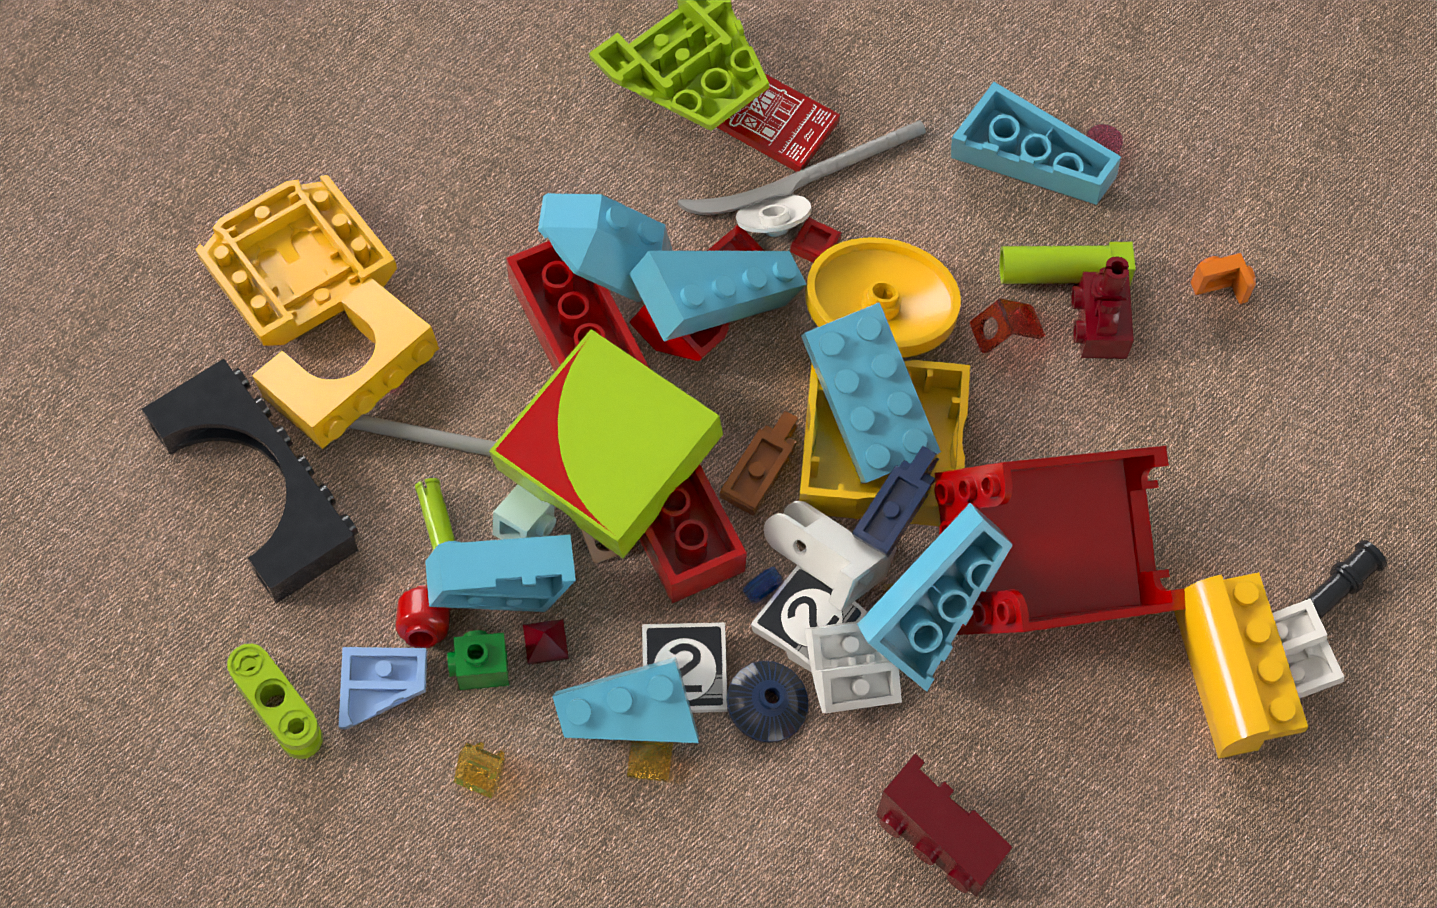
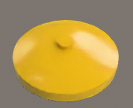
M857 238L830 247L812 264L805 289L808 311L818 327L880 302L902 358L928 352L943 343L956 325L961 305V296L957 282L950 271L938 259L916 246L887 238Z

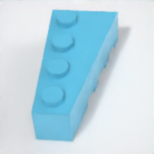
M996 82L991 84L953 135L951 144V158L1095 205L1098 204L1116 179L1121 156Z
M648 251L629 273L663 341L786 306L807 285L790 251Z
M969 503L857 623L867 643L925 691H928L934 681L933 674L941 660L945 662L953 648L951 643L962 624L966 625L974 612L972 609L980 593L987 590L1013 544L998 526Z

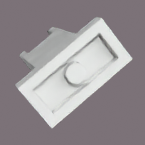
M804 501L792 502L785 508L783 514H774L766 520L764 525V535L769 545L832 588L833 591L829 603L841 611L886 578L897 549L895 547L888 558L855 538L852 532ZM797 540L803 542L806 545V549L800 551L796 544Z

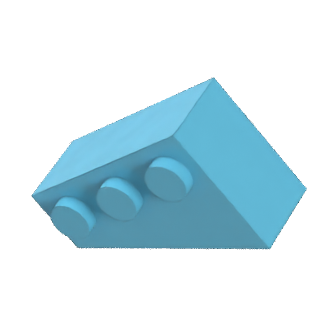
M571 535L462 543L448 541L438 544L425 560L429 607L546 612L576 581Z
M676 657L559 690L553 695L564 738L699 743L698 731Z

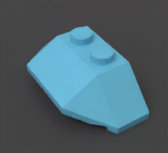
M547 193L543 196L538 231L544 238L548 237L557 254L571 271L633 301H642L629 273L648 251H673L665 224L602 194Z

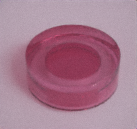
M1100 124L1088 131L1087 137L1114 153L1120 154L1123 138L1116 128Z

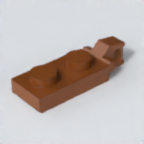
M784 411L774 428L767 425L763 429L759 428L722 486L719 498L752 516L756 514L794 453L797 441L791 438L798 427L796 425L798 417Z

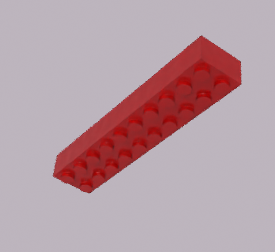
M550 240L506 258L509 282L554 371L561 366L591 329L649 368L609 289L574 274L557 254ZM699 464L690 477L683 481L669 495L657 518L639 539L672 604L745 572L747 553Z

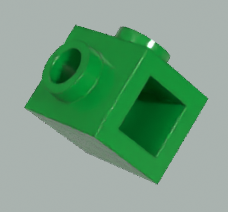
M474 630L466 632L461 637H454L455 652H447L449 677H457L460 690L509 686L507 646L504 632L488 634L486 631Z

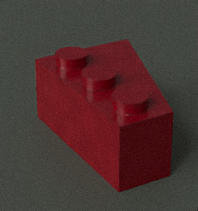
M915 753L883 790L876 814L881 819L879 824L891 836L895 838L902 836L913 845V852L923 862L931 866L935 863L947 873V880L956 889L963 893L969 891L977 897L1008 859L1013 847L975 810H971L968 813L953 801L950 796L954 790L945 781L937 786L920 769L925 762Z

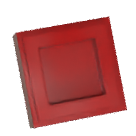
M808 217L792 242L790 252L814 263L824 251L840 242L842 232Z

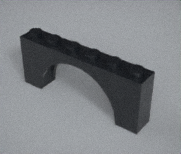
M222 359L142 408V411L150 428L170 455L180 449L198 443L211 441L233 442L259 451L281 471L286 482V502L282 518L269 540L248 558L254 574L277 604L359 551L354 538L359 532L346 513L339 516L333 507V505L337 504L336 500L324 483L317 486L311 478L315 473L303 454L297 457L289 448L293 445V442L281 425L275 428L268 418L272 414L260 396L253 399L247 391L251 386L243 372L239 368L232 370L225 359Z

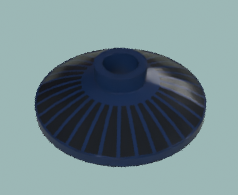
M758 661L742 668L732 679L726 698L728 713L734 725L749 738L760 742L773 743L791 737L802 726L808 713V695L801 679L788 667L772 661ZM771 691L775 693L778 699L777 703L767 702L764 696L765 692Z

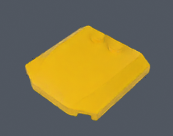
M328 175L319 176L321 182L300 185L298 179L286 181L220 218L213 226L214 234L203 247L200 243L195 249L201 262L263 346L287 344L345 310L341 301L371 277L384 287L397 270L393 256Z

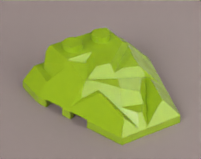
M677 0L678 9L631 43H628L617 32L589 53L590 59L612 82L710 131L769 89V82L753 47L749 46L740 19L737 20L734 14L731 0Z

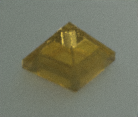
M631 741L627 777L669 782L674 742Z

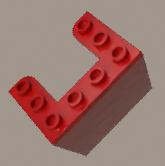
M1156 446L1000 462L935 473L936 484L934 494L939 506L941 523L939 535L971 503L998 526L1013 544L985 592L982 591L972 607L974 612L966 625L962 624L956 635L1028 632L1186 609L1184 589L1168 590L1160 581V578L1170 577L1169 569L1156 570L1146 489L1159 488L1158 480L1148 481V474L1155 467L1169 466L1167 447Z

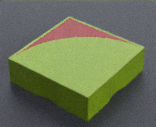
M591 329L489 450V453L498 471L539 500L562 510L580 529L624 559L657 518L669 495L676 487L690 477L723 436V431L718 414Z

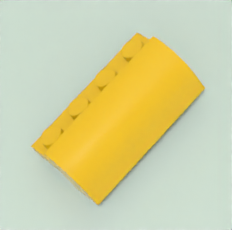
M1260 573L1224 580L1221 574L1186 587L1184 589L1186 609L1174 612L1218 759L1258 751L1264 740L1306 732L1308 728L1306 717Z

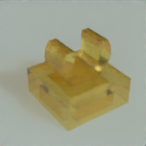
M482 742L477 743L475 746L466 743L459 753L453 783L492 799L499 787L505 761V752L500 750L495 755L484 750L485 744Z

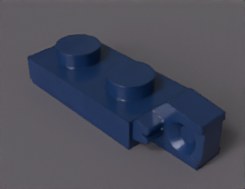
M922 446L911 464L903 460L900 466L896 465L854 529L853 536L889 558L932 490L931 487L936 479L930 474L939 461L937 454Z

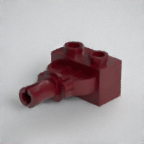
M1111 257L1107 260L1106 266L1101 268L1099 272H1083L1079 285L1072 288L1071 306L1072 309L1078 310V320L1074 321L1073 340L1074 343L1080 344L1081 358L1127 359L1134 342L1129 264L1122 257Z

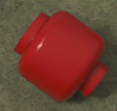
M427 585L407 590L398 599L395 623L396 632L411 647H433L448 634L451 608L429 607Z

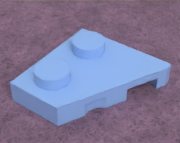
M342 647L339 728L349 729L425 693L427 649Z

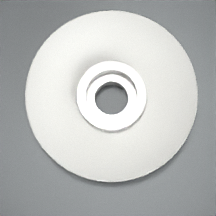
M793 194L779 196L741 208L736 214L738 226L746 231L766 233L767 236L777 237L786 234L788 229L805 221L810 216L812 208L809 200L802 196Z

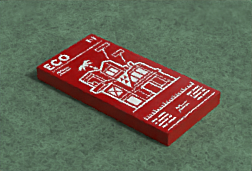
M765 74L769 82V89L716 128L795 172L804 170L839 123L840 114Z

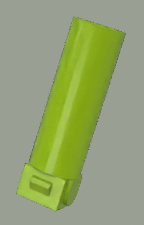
M1109 242V245L1001 246L999 259L1001 284L1079 283L1083 272H1099L1101 268L1106 266L1108 259L1118 256L1126 259L1129 264L1128 270L1131 286L1136 270L1133 242Z

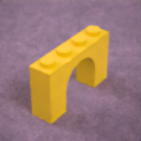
M371 277L341 301L350 323L376 344L372 357L363 368L344 378L321 379L308 373L286 353L281 351L252 375L263 398L322 449L331 441L342 436L352 423L363 414L370 412L380 399L392 389L399 387L408 375L421 364L428 362L434 353L440 349L432 327Z

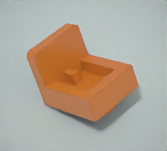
M1238 253L1222 258L1212 256L1204 259L1197 265L1190 283L1196 295L1231 286L1238 303L1242 304L1248 302L1256 285V277L1252 267L1246 265L1242 254Z

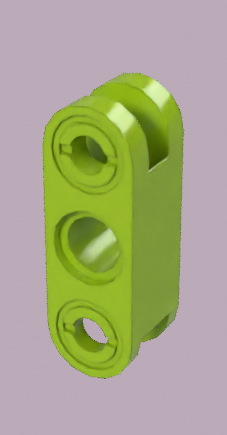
M251 643L236 647L228 658L227 669L239 692L284 752L296 759H306L313 756L320 749L323 742V734L314 713L261 646ZM275 695L285 696L284 701L279 706L272 708L265 706L270 697Z

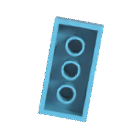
M880 302L801 335L861 483H867L891 473L896 465L900 466L903 460L911 464L922 446L936 454L941 452Z

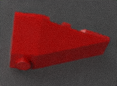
M737 224L707 251L764 250L746 230L740 228ZM645 305L629 321L655 351L695 361H700L726 337L730 322L663 341Z

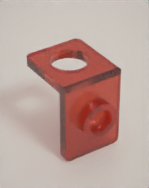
M999 298L970 321V326L980 351L986 354L1012 335L1042 339L1045 336L1035 309L1031 304ZM993 317L997 321L998 330L993 338L987 339L984 335V325L989 318Z

